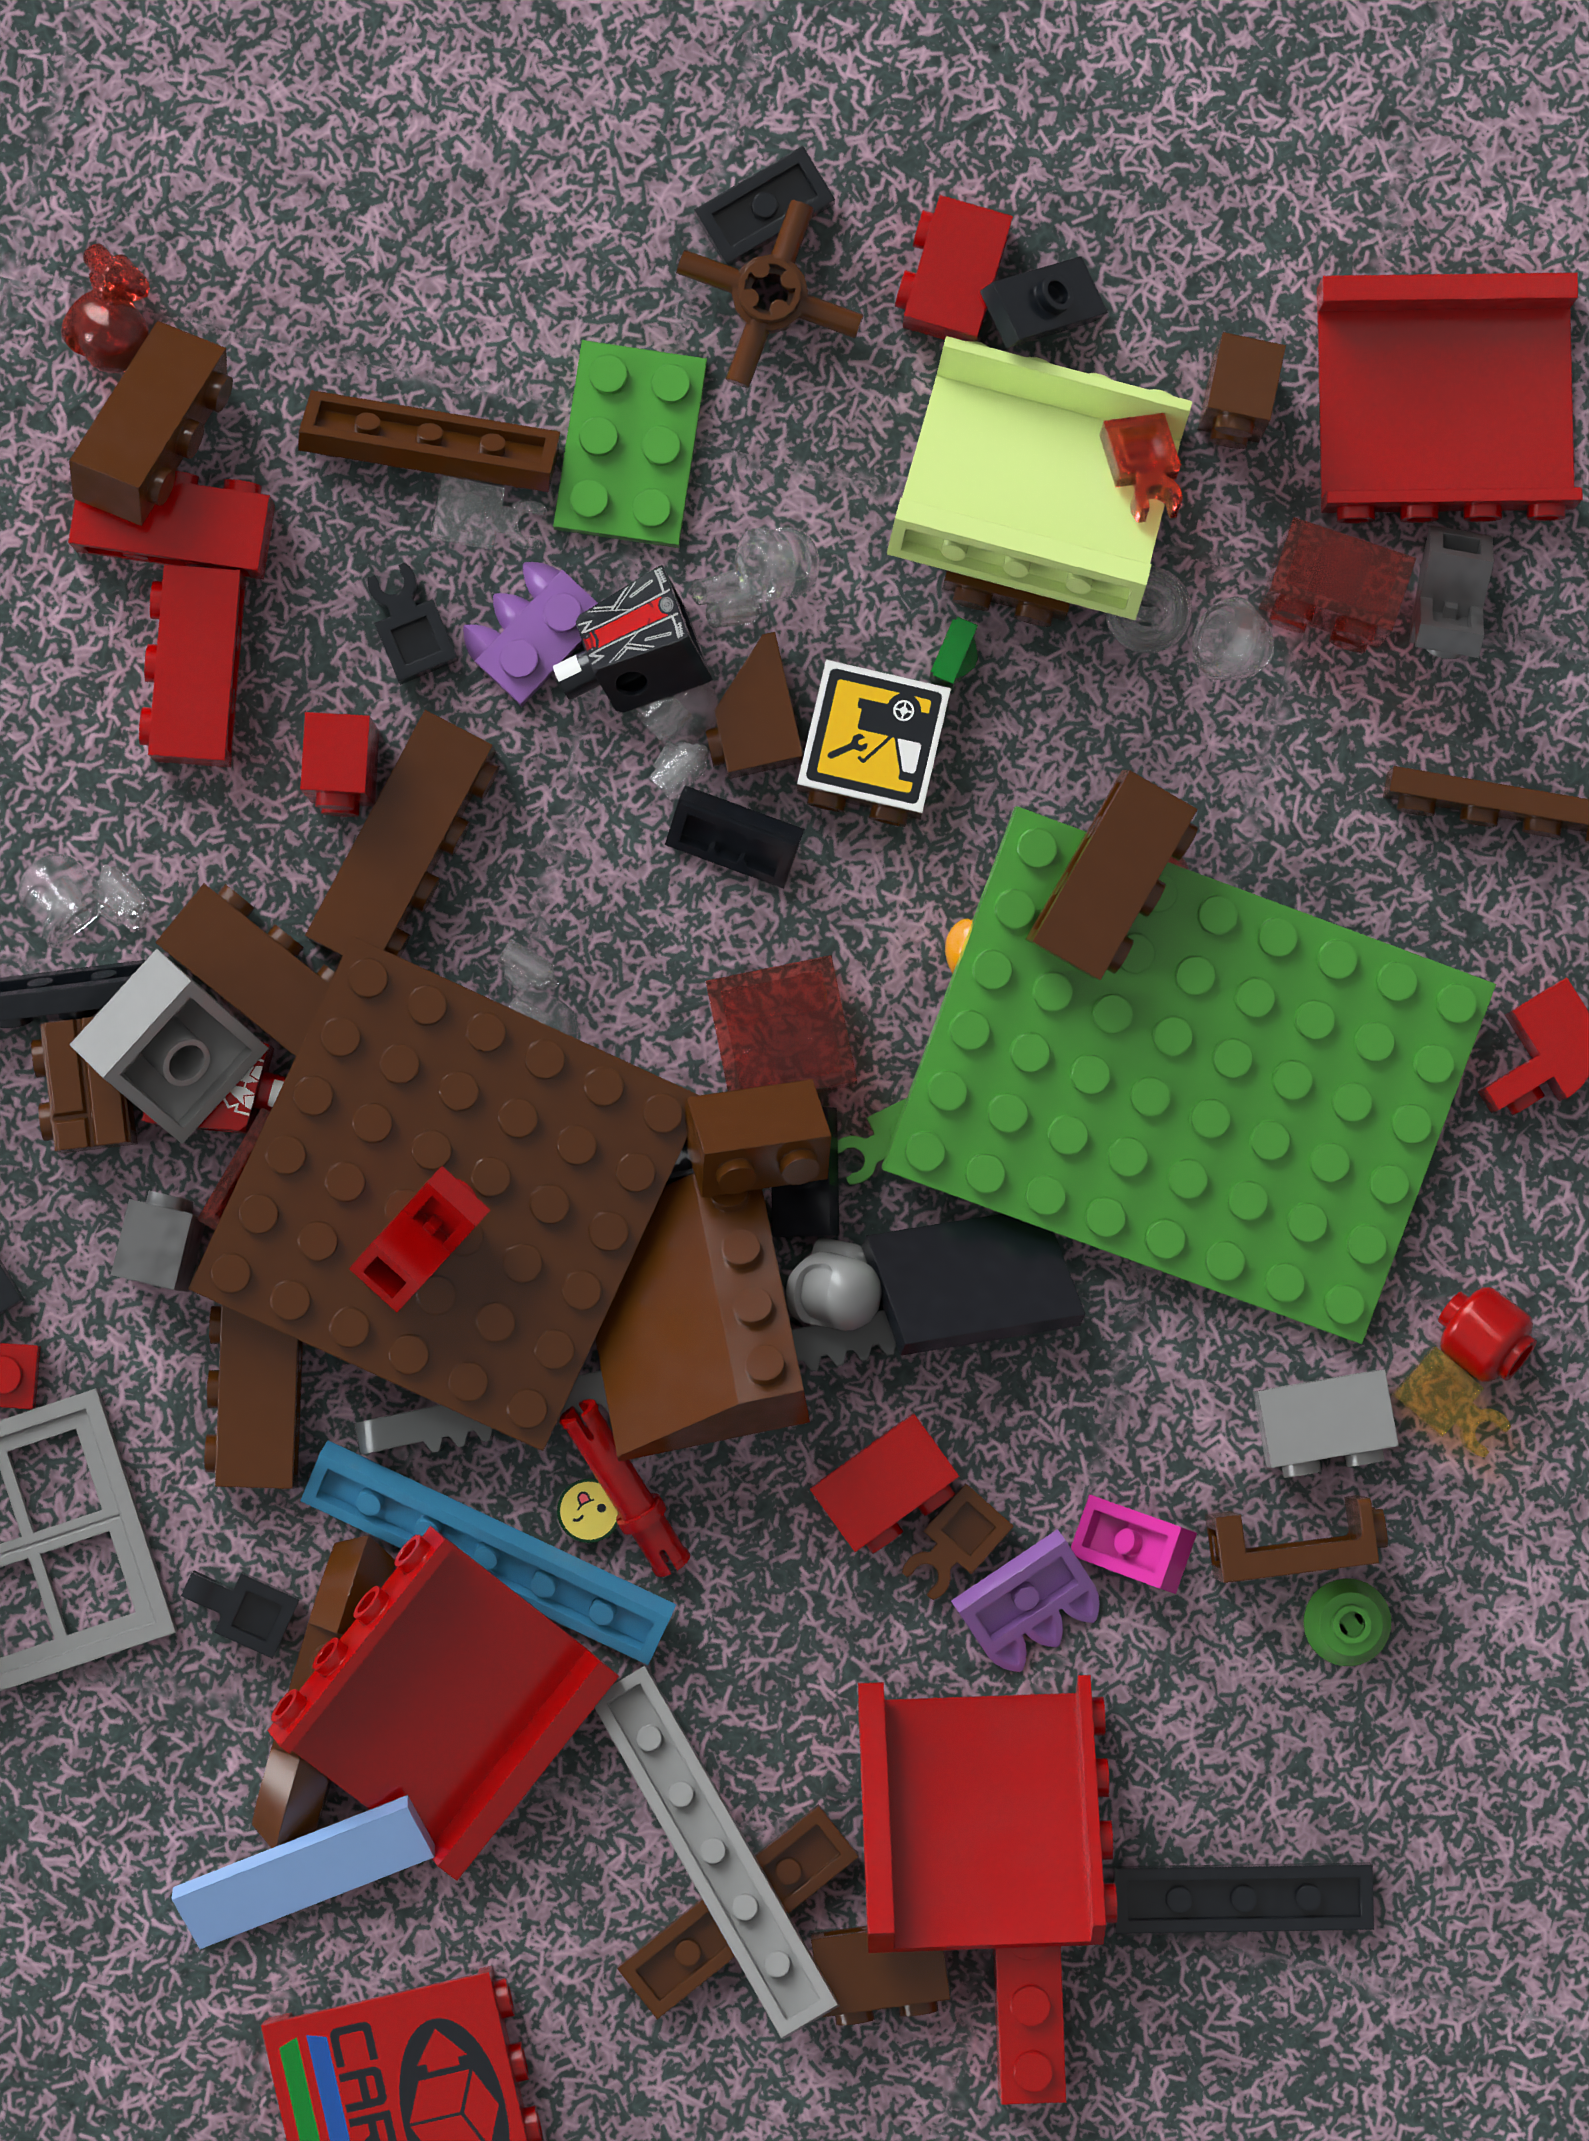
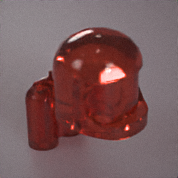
M93 244L85 250L83 255V261L91 271L89 278L93 290L82 295L70 307L62 323L61 337L72 351L85 356L89 363L99 371L114 374L123 373L149 335L147 322L133 303L148 297L150 284L146 276L127 256L122 254L113 256L104 245Z

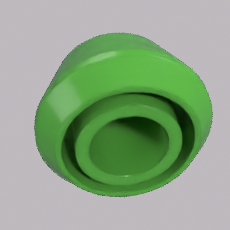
M1343 1578L1326 1583L1312 1595L1304 1613V1632L1310 1646L1321 1658L1339 1666H1357L1373 1659L1386 1645L1391 1631V1614L1385 1599L1374 1587L1357 1579ZM1355 1613H1358L1362 1617V1624H1360L1355 1618ZM1340 1624L1344 1626V1628L1347 1631V1634L1344 1635L1340 1629Z

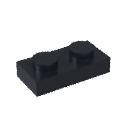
M801 146L694 209V215L723 264L731 266L777 239L791 200L800 201L814 208L813 218L835 205V198L804 146Z

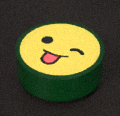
M585 1478L569 1485L561 1494L557 1505V1517L562 1529L571 1538L584 1543L598 1542L607 1538L618 1526L616 1521L618 1512L597 1479Z

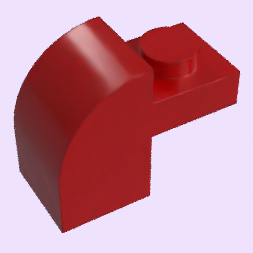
M1566 977L1505 1014V1017L1531 1059L1478 1091L1491 1113L1507 1106L1512 1116L1521 1112L1545 1096L1539 1086L1545 1081L1558 1101L1567 1099L1589 1077V1011Z
M441 1166L401 1212L365 1249L349 1270L397 1313L491 1210L477 1198L475 1192L467 1183L455 1178Z

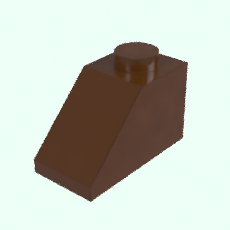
M775 632L762 634L714 710L717 727L705 729L713 767L725 764L729 779L791 766L803 761L802 748Z

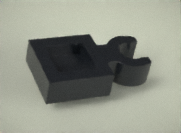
M407 563L398 565L400 573L404 578V586L396 594L383 592L375 575L368 577V589L372 598L379 606L388 609L391 614L390 617L374 624L400 685L459 661L434 600L431 599L416 606L414 598L418 589L417 579Z

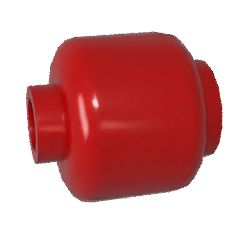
M1482 1287L1469 1297L1462 1291L1458 1292L1449 1301L1438 1318V1322L1445 1327L1441 1336V1351L1457 1365L1482 1382H1491L1499 1376L1505 1381L1509 1380L1522 1367L1537 1343V1340L1531 1336L1533 1328L1532 1317L1491 1287Z

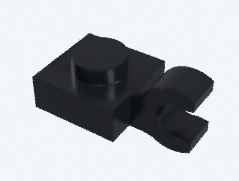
M194 1570L191 1572L181 1594L182 1597L222 1614L214 1633L272 1659L301 1599L244 1572L240 1574L234 1589Z

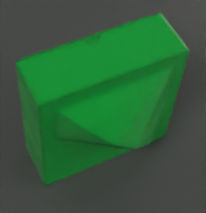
M960 617L952 620L930 673L929 679L932 684L951 688L952 691L953 686L975 668L978 661V650L974 637L978 625Z

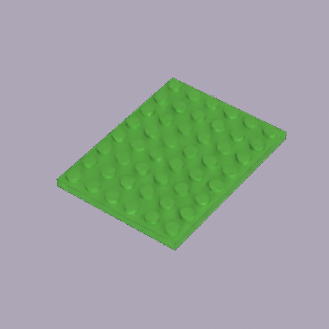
M1015 806L881 1168L892 1174L1362 1344L1496 984L1169 862L1158 878L1166 883V887L1157 905L1148 917L1139 913L1126 935L1133 939L1134 942L1124 963L1115 974L1106 970L1101 980L1092 978L1026 940L1086 832Z

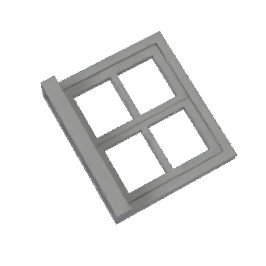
M99 1388L0 1420V1471L22 1536L0 1544V1568L29 1558L55 1638L54 1640L1 1657L0 1691L178 1632ZM76 1429L102 1510L35 1532L9 1451ZM109 1531L135 1613L68 1635L43 1553Z

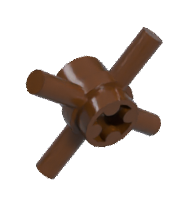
M791 200L771 255L753 258L743 265L741 269L687 250L683 251L676 273L731 293L735 311L745 324L726 376V380L733 384L749 388L769 333L787 330L798 322L799 319L852 338H856L864 315L808 295L805 276L795 264L814 212V208L808 204ZM768 276L770 282H776L786 290H793L789 291L786 302L783 300L772 302L770 311L763 310L757 306L759 296L755 291L756 281L758 279H765Z

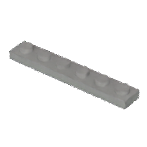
M643 1666L613 1684L595 1706V1710L782 2039H785L839 2007L840 2004L649 1669Z

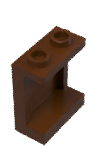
M1359 1495L1344 1497L1348 1522V1533L1346 1535L1245 1548L1241 1514L1231 1511L1205 1514L1213 1578L1223 1583L1377 1564L1379 1563L1378 1548L1388 1547L1383 1509L1372 1507L1371 1499Z

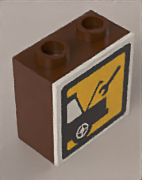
M826 660L797 782V791L809 794L807 799L808 805L828 811L844 812L846 803L871 808L869 819L884 824L906 827L908 817L921 820L951 688Z

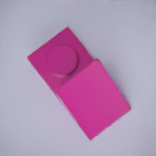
M1089 1494L1071 1549L1078 1559L1176 1594L1197 1533Z

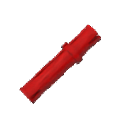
M586 1399L579 1402V1406L583 1411L581 1414L582 1419L574 1406L570 1407L562 1414L559 1422L570 1435L617 1510L616 1521L622 1532L627 1535L632 1534L650 1563L651 1570L656 1577H665L671 1574V1570L666 1564L669 1560L664 1551L676 1570L681 1569L690 1559V1552L683 1546L664 1516L666 1505L658 1493H650L630 1460L618 1461L613 1432L599 1411L596 1401L594 1399Z

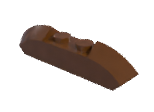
M370 1535L334 1543L313 1605L288 1692L292 1689L300 1690L315 1671L312 1665L322 1647L332 1638L337 1637L340 1639L356 1620L353 1614L361 1598L371 1588L375 1586L381 1588L394 1572L395 1559ZM273 1740L254 1810L252 1826L271 1848L317 1831L332 1781L292 1751L289 1754Z

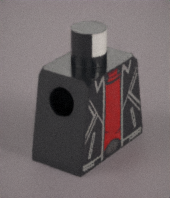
M663 565L654 568L580 614L576 620V625L585 651L553 666L556 677L569 700L601 686L615 711L622 713L693 689L713 680L688 611Z

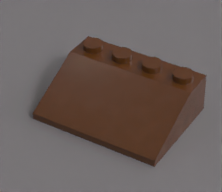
M694 1173L666 1185L595 1338L619 1462L810 1422L762 1189L745 1191L739 1194L701 1197Z

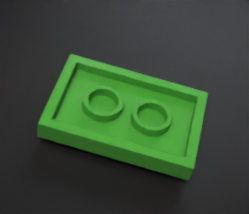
M582 340L553 524L554 530L679 548L707 369L706 358Z

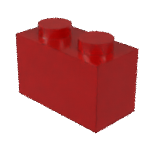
M939 195L934 213L922 211L912 246L923 250L917 273L904 271L895 302V307L905 310L903 328L945 340L946 336L964 341H978L987 310L980 291L996 280L1013 216L943 195Z
M305 712L300 790L311 803H315V807L321 808V814L358 817L360 806H374L380 731L370 716Z
M912 1413L809 1489L854 1552L866 1545L871 1553L874 1554L904 1532L897 1523L904 1516L917 1507L926 1516L952 1498L955 1492L949 1484L960 1476L916 1415Z

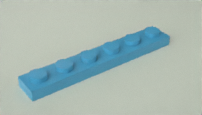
M329 1440L318 1456L300 1500L399 1548H402L413 1536L418 1534L423 1536L427 1529L432 1526L549 1619L646 1665H649L677 1605Z

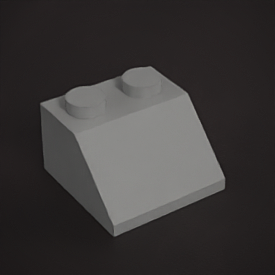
M158 949L148 957L70 1043V1046L107 1082L181 1144L188 1139L269 1049Z

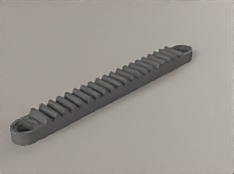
M884 1310L878 1311L869 1323L855 1330L842 1331L818 1325L791 1330L797 1360L803 1361L811 1372L818 1371L821 1356L828 1355L836 1366H841L844 1364L846 1352L849 1350H853L861 1361L869 1359L873 1345H878L886 1356L893 1355L896 1347V1341ZM601 1371L578 1375L558 1418L557 1424L559 1426L561 1425L559 1422L560 1417L572 1406L581 1416L583 1411L579 1406V1402L586 1399H594L609 1414ZM442 1405L353 1423L360 1455L423 1441L433 1453L443 1450L446 1436H449L457 1447L468 1445L471 1431H475L483 1442L493 1440L495 1429Z

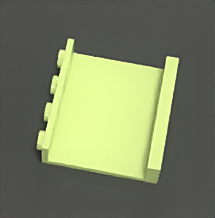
M946 336L906 486L896 512L887 555L1136 620L1152 565L1150 562L1192 401L1172 396L1162 390H1148L1114 381L1102 374H1088L1050 364L1048 361L1038 357H1024L990 348L978 341H964Z

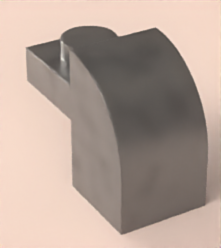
M1430 525L1420 567L1410 627V643H1415V647L1424 648L1430 654L1444 659H1457L1462 657V655L1479 658L1484 638L1483 606L1494 564L1493 536Z

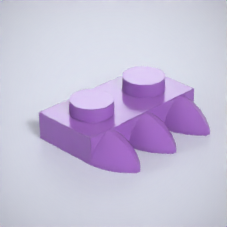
M538 562L523 563L525 584L529 593L534 598L531 602L513 594L497 593L493 595L495 614L499 624L504 629L501 634L494 629L481 625H464L463 627L466 648L476 665L521 707L555 673L553 666L568 659L582 644L576 620L580 614L598 604L562 569L559 571L553 566Z
M1058 1529L951 1600L987 1656L1003 1669L1021 1672L1026 1662V1643L1022 1636L1024 1633L1041 1645L1058 1647L1063 1634L1060 1609H1063L1076 1620L1094 1623L1097 1620L1099 1612L1097 1589Z

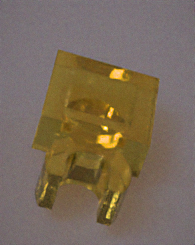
M1432 1346L1391 1394L1439 1437H1443L1455 1425L1460 1429V1438L1463 1446L1471 1454L1485 1458L1489 1453L1487 1448L1476 1439L1475 1432L1480 1423L1489 1421L1502 1432H1507L1511 1428L1508 1419L1499 1411L1479 1409L1473 1403L1484 1390V1387L1436 1346Z

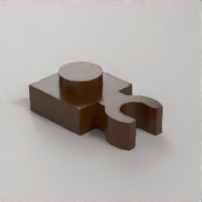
M965 1483L923 1530L936 1544L930 1551H920L911 1555L904 1563L902 1573L908 1578L922 1564H929L935 1567L938 1579L926 1594L930 1599L935 1600L948 1589L951 1580L950 1570L957 1562L972 1574L1014 1526Z

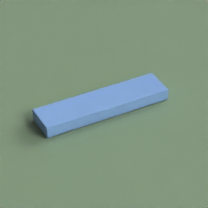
M406 1795L173 1887L172 1901L199 1949H202L435 1857V1844L412 1801Z

